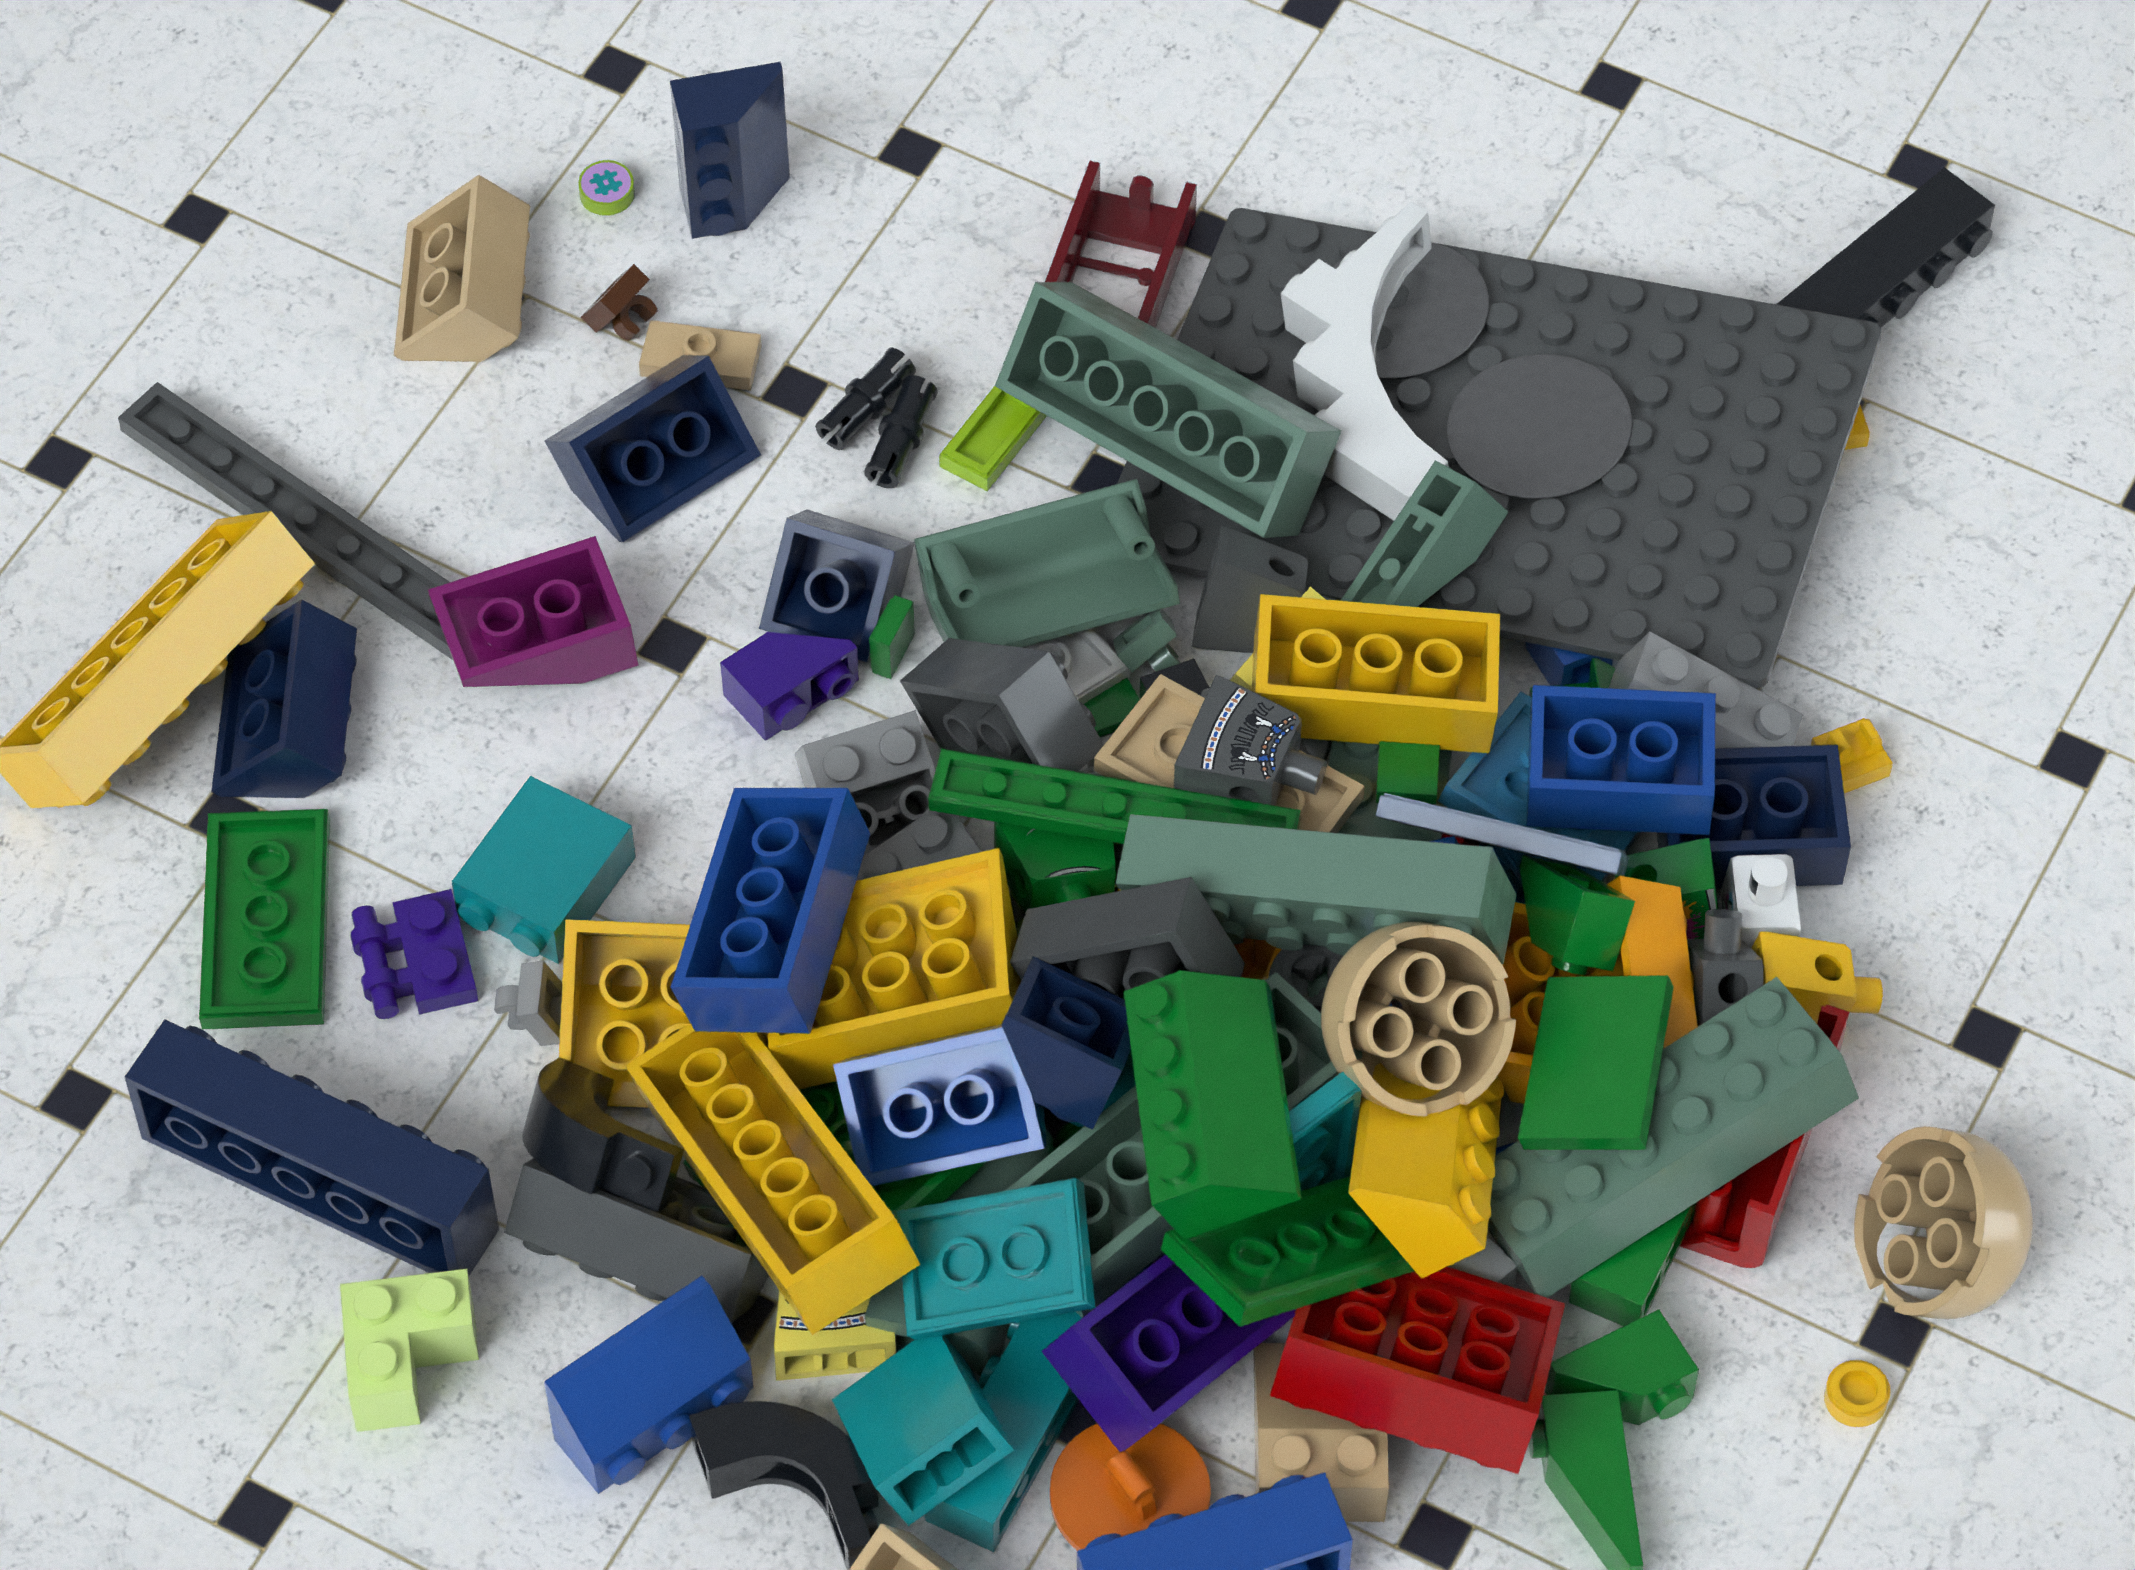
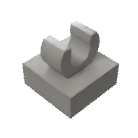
M544 960L522 963L519 986L506 985L496 989L494 1011L497 1014L509 1012L507 1026L513 1030L527 1029L540 1046L559 1044L562 982Z

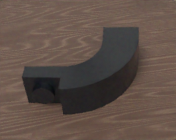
M561 1057L544 1066L539 1073L522 1132L524 1146L534 1160L554 1176L590 1195L603 1189L655 1212L666 1208L671 1197L684 1149L625 1125L607 1115L605 1111L614 1079Z
M746 1401L731 1403L689 1415L693 1446L712 1499L762 1484H779L798 1489L810 1496L823 1509L832 1527L846 1569L849 1570L879 1527L872 1510L879 1506L878 1491L874 1487L850 1437L828 1420L810 1411L776 1402Z

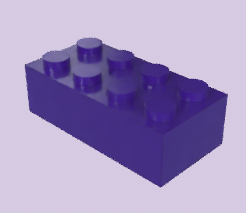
M1165 1254L1076 1322L1041 1352L1118 1451L1122 1452L1154 1429L1291 1320L1296 1309L1239 1327Z

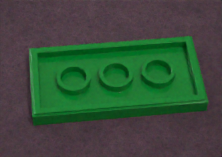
M328 809L208 813L199 1010L202 1030L324 1025L330 837Z
M1350 1176L1302 1190V1199L1186 1240L1175 1229L1166 1231L1161 1250L1239 1327L1415 1271L1348 1193Z

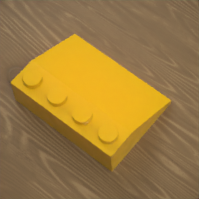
M996 848L856 881L811 1033H768L769 1051L798 1089L837 1081L833 1064L850 1057L1003 1023L1021 979L1010 964L1018 937L1003 855L1000 849Z
M565 919L559 1057L614 1079L607 1106L649 1108L625 1065L690 1024L689 1019L671 989L674 974L689 931V924ZM756 1033L768 1048V1033Z

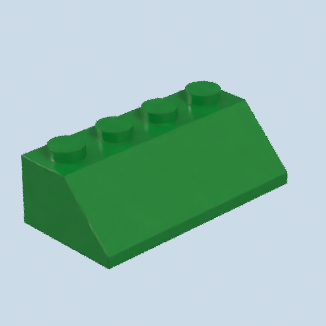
M1180 970L1124 991L1151 1205L1186 1240L1302 1199L1270 985L1261 979Z

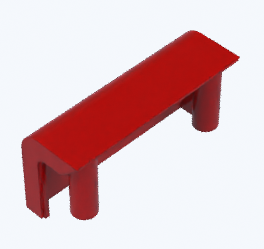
M1826 1004L1821 1007L1817 1025L1840 1051L1850 1012ZM1812 1129L1696 1202L1693 1221L1680 1247L1742 1268L1761 1266Z

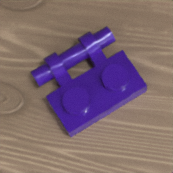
M452 889L392 902L396 922L387 925L378 922L376 911L372 906H360L352 911L351 916L354 929L351 931L350 938L353 950L356 955L362 958L365 974L361 977L364 996L366 1000L372 1002L377 1018L389 1019L399 1013L397 999L411 995L415 997L419 1015L478 1001L477 989ZM403 950L407 967L397 970L390 968L386 954Z

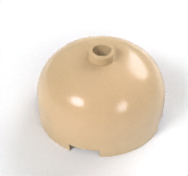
M1402 922L1380 928L1354 944L1340 959L1329 978L1321 1010L1322 1035L1329 1058L1339 1074L1344 1072L1361 1089V1096L1385 1108L1413 1116H1427L1430 1113L1442 1112L1453 1108L1458 1104L1467 1105L1479 1097L1496 1079L1512 1047L1516 1019L1510 1018L1509 995L1504 981L1505 978H1508V975L1501 962L1485 944L1461 930L1426 922ZM1353 1049L1362 1051L1361 1059H1356ZM1381 1063L1392 1075L1400 1080L1441 1091L1423 1099L1398 1098L1388 1093L1372 1078L1375 1066Z
M1927 1126L1916 1127L1899 1134L1885 1145L1876 1156L1882 1164L1875 1175L1869 1195L1859 1194L1854 1220L1855 1247L1868 1287L1873 1289L1883 1284L1888 1302L1895 1307L1894 1311L1904 1315L1946 1320L1974 1315L1997 1302L2012 1287L2026 1262L2032 1240L2033 1215L2025 1182L2017 1167L2001 1149L1977 1135ZM1886 1224L1926 1229L1927 1237L1900 1234L1889 1242L1884 1254L1885 1275L1878 1263L1877 1244ZM1893 1283L1943 1290V1292L1930 1300H1922L1907 1294Z

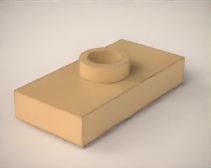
M650 320L639 362L640 376L648 377L682 355H702L710 357L726 388L751 391L762 347L761 334Z

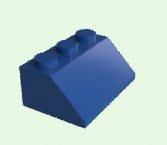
M1002 1024L850 1057L833 1064L856 1166L871 1186L1046 1148L1044 1106L1034 1101L1001 1026Z
M702 1275L544 1381L554 1440L598 1494L613 1484L622 1485L632 1480L641 1472L646 1461L665 1448L675 1449L686 1443L692 1437L689 1415L731 1403L743 1402L747 1398L749 1391L754 1388L751 1359L713 1289Z

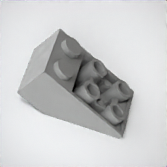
M916 710L802 745L794 754L805 788L849 789L870 831L864 856L930 811L928 797L935 775V768Z

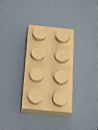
M1160 674L1094 757V771L1105 777L1174 788V765L1205 698ZM1327 765L1323 782L1316 795L1284 785L1275 806L1301 810L1299 830L1338 833L1363 800L1364 785Z

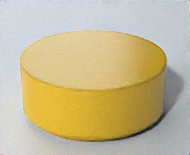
M1861 1360L1846 1361L1839 1364L1830 1373L1825 1387L1824 1402L1828 1412L1840 1423L1851 1427L1869 1426L1877 1422L1884 1415L1890 1397V1384L1886 1375L1875 1365Z

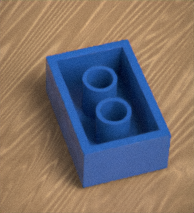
M1533 685L1529 723L1526 826L1709 835L1715 798L1716 693Z

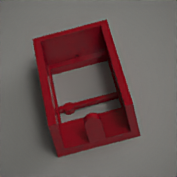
M1089 161L1045 282H1072L1078 266L1137 279L1140 285L1149 286L1138 319L1156 328L1190 230L1193 229L1196 220L1197 184L1186 182L1177 208L1153 203L1154 184L1148 177L1141 175L1135 176L1132 179L1129 197L1100 191V163ZM1090 238L1160 254V257L1153 272L1150 268L1135 269L1082 257L1087 240Z

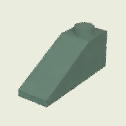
M1435 460L1340 601L1418 607L1477 560L1509 512L1478 483Z

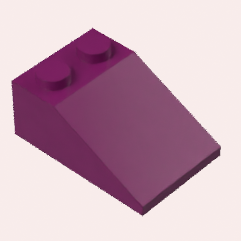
M596 536L428 589L430 600L463 687L582 684L638 666L631 624Z

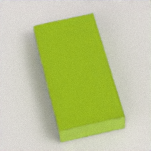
M994 386L939 454V467L988 491L1047 415Z

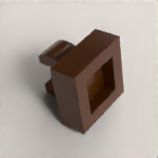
M633 264L612 282L580 318L596 333L612 320V326L616 334L624 340H631L639 333L640 329L631 321L629 311L636 312L645 322L658 312L655 303L650 298L644 295H636L650 279Z

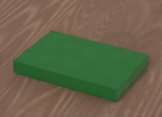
M1668 975L1548 977L1518 1134V1140L1524 1150H1646L1674 989Z

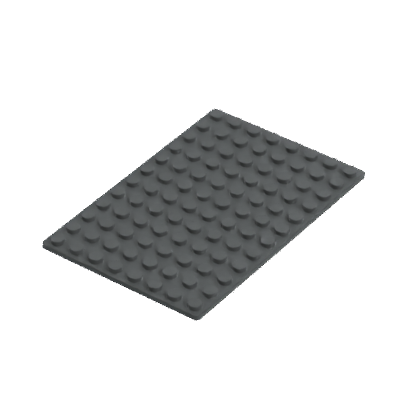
M1245 208L1234 209L1228 216L1177 340L1315 415L1319 410L1297 397L1293 360L1306 342L1285 330L1281 292L1291 278L1297 274H1302L1318 259L1333 267L1349 252L1359 249L1376 232ZM1441 244L1466 257L1479 270L1487 286L1489 310L1485 325L1477 339L1465 352L1450 363L1416 376L1379 378L1393 408L1418 438L1448 461L1449 468L1475 481L1460 467L1449 446L1447 423L1452 405L1461 390L1479 373L1502 361L1533 354H1555L1576 358L1599 368L1610 376L1627 398L1632 416V430L1628 446L1617 464L1593 484L1570 494L1550 498H1519L1496 492L1478 483L1509 513L1477 560L1418 607L1500 614V637L1618 661L1644 636L1652 632L1754 688L1765 686L1769 681L1881 341V327L1875 322ZM1401 284L1388 308H1398L1407 302L1409 290L1405 285ZM1382 325L1376 351L1387 348L1393 340L1392 331L1386 326ZM1126 461L1117 483L1137 479L1147 510L1150 535L1169 571L1206 578L1220 527L1225 526L1304 556L1308 561L1305 591L1311 586L1320 595L1336 598L1338 601L1345 595L1394 522L1325 475L1322 477L1299 535L1263 538L1128 461Z

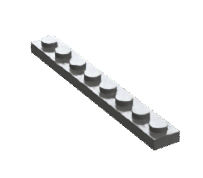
M158 382L118 417L121 432L240 514L247 515L272 511L313 560L314 565L452 659L428 593V589L450 583L448 580Z

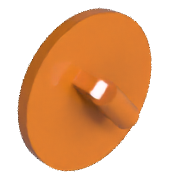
M1161 1423L1122 1452L1118 1451L1100 1426L1095 1424L1076 1435L1066 1445L1059 1455L1051 1475L1050 1505L1053 1518L1063 1537L1077 1551L1084 1549L1092 1540L1106 1534L1115 1533L1125 1536L1147 1529L1152 1522L1163 1516L1181 1514L1185 1517L1207 1510L1210 1507L1211 1485L1202 1457L1183 1435Z

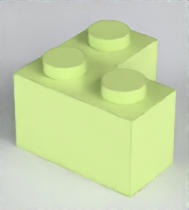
M467 1269L340 1284L348 1397L356 1431L361 1432L420 1424L416 1368L479 1360L474 1302Z

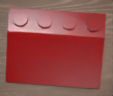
M1450 1267L1443 1268L1422 1279L1415 1271L1392 1277L1379 1283L1297 1308L1270 1396L1287 1401L1301 1409H1312L1350 1421L1361 1428L1376 1429L1413 1441L1425 1448H1436L1468 1458L1488 1468H1499L1519 1474L1539 1415L1566 1303Z

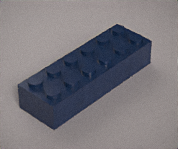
M164 1019L124 1077L143 1140L428 1273L467 1269L468 1276H470L499 1231L489 1168L478 1157L465 1150L457 1149L452 1152L433 1143L421 1130L411 1125L403 1124L398 1127L378 1118L372 1109L359 1101L350 1099L344 1102L323 1092L319 1085L307 1077L294 1075L291 1078L270 1068L265 1060L250 1051L241 1050L237 1053L218 1044L210 1034L198 1027L187 1026L183 1028Z

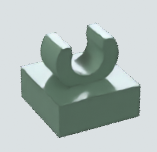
M1163 609L1145 613L1113 640L1117 656L1132 673L1146 661L1156 672L1180 663L1177 659L1179 658L1178 654L1168 644L1177 636L1172 619Z

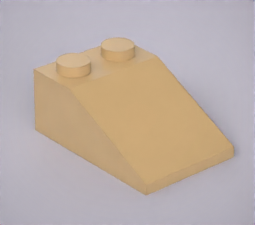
M1260 1343L1253 1349L1255 1493L1270 1490L1275 1483L1289 1476L1304 1475L1308 1478L1325 1472L1345 1522H1385L1389 1492L1387 1433L1376 1429L1361 1428L1350 1421L1312 1409H1301L1287 1401L1271 1397V1389L1285 1343Z

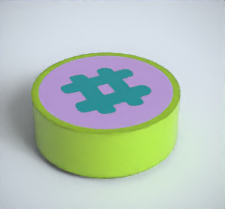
M602 160L590 164L580 174L578 181L580 201L590 212L605 216L614 215L627 209L633 202L635 196L634 179L631 171L625 165L612 160Z

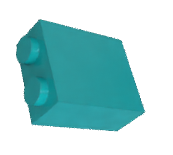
M530 776L452 880L457 913L474 929L479 931H487L489 929L509 939L524 954L532 957L541 955L559 964L564 958L565 919L591 920L636 858L632 825Z
M944 1335L912 1341L832 1399L874 1487L908 1526L1014 1451L969 1364Z

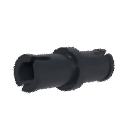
M893 347L889 348L862 379L855 378L846 386V395L823 419L816 423V431L822 439L840 424L841 428L828 440L827 444L836 450H843L847 442L870 419H878L886 411V402L902 386L904 378L909 375H915L916 369L910 359L894 373L891 372V369L905 356L902 351Z
M909 375L904 378L901 391L891 413L883 416L878 427L880 439L869 463H867L864 469V475L872 482L877 472L882 471L876 484L880 487H897L911 450L918 448L924 437L922 425L932 402L938 394V390L930 381L924 393H921L920 390L925 381L923 377Z

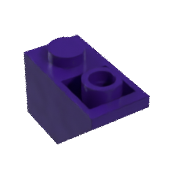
M766 632L720 662L723 696L765 741L782 730L787 731L795 728L805 719L809 712L829 699L836 700L849 692L854 683L859 681L857 646L850 639Z

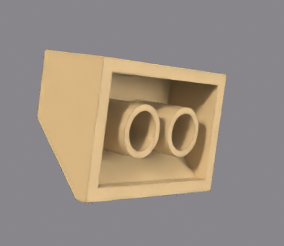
M477 175L407 223L394 348L395 357L402 361L482 362L502 348L509 347L519 338L522 327L520 319L522 293L526 282L524 275L526 247L530 238L528 231L529 204L481 175Z

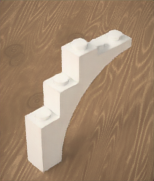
M1412 201L1395 216L1384 220L1377 232L1359 249L1349 252L1342 259L1338 268L1334 269L1318 259L1302 274H1297L1291 278L1281 292L1285 330L1306 342L1293 360L1297 397L1319 410L1314 416L1342 430L1324 475L1393 521H1395L1435 460L1449 467L1448 461L1418 438L1393 408L1376 370L1377 340L1387 308L1406 276L1432 249L1428 211Z

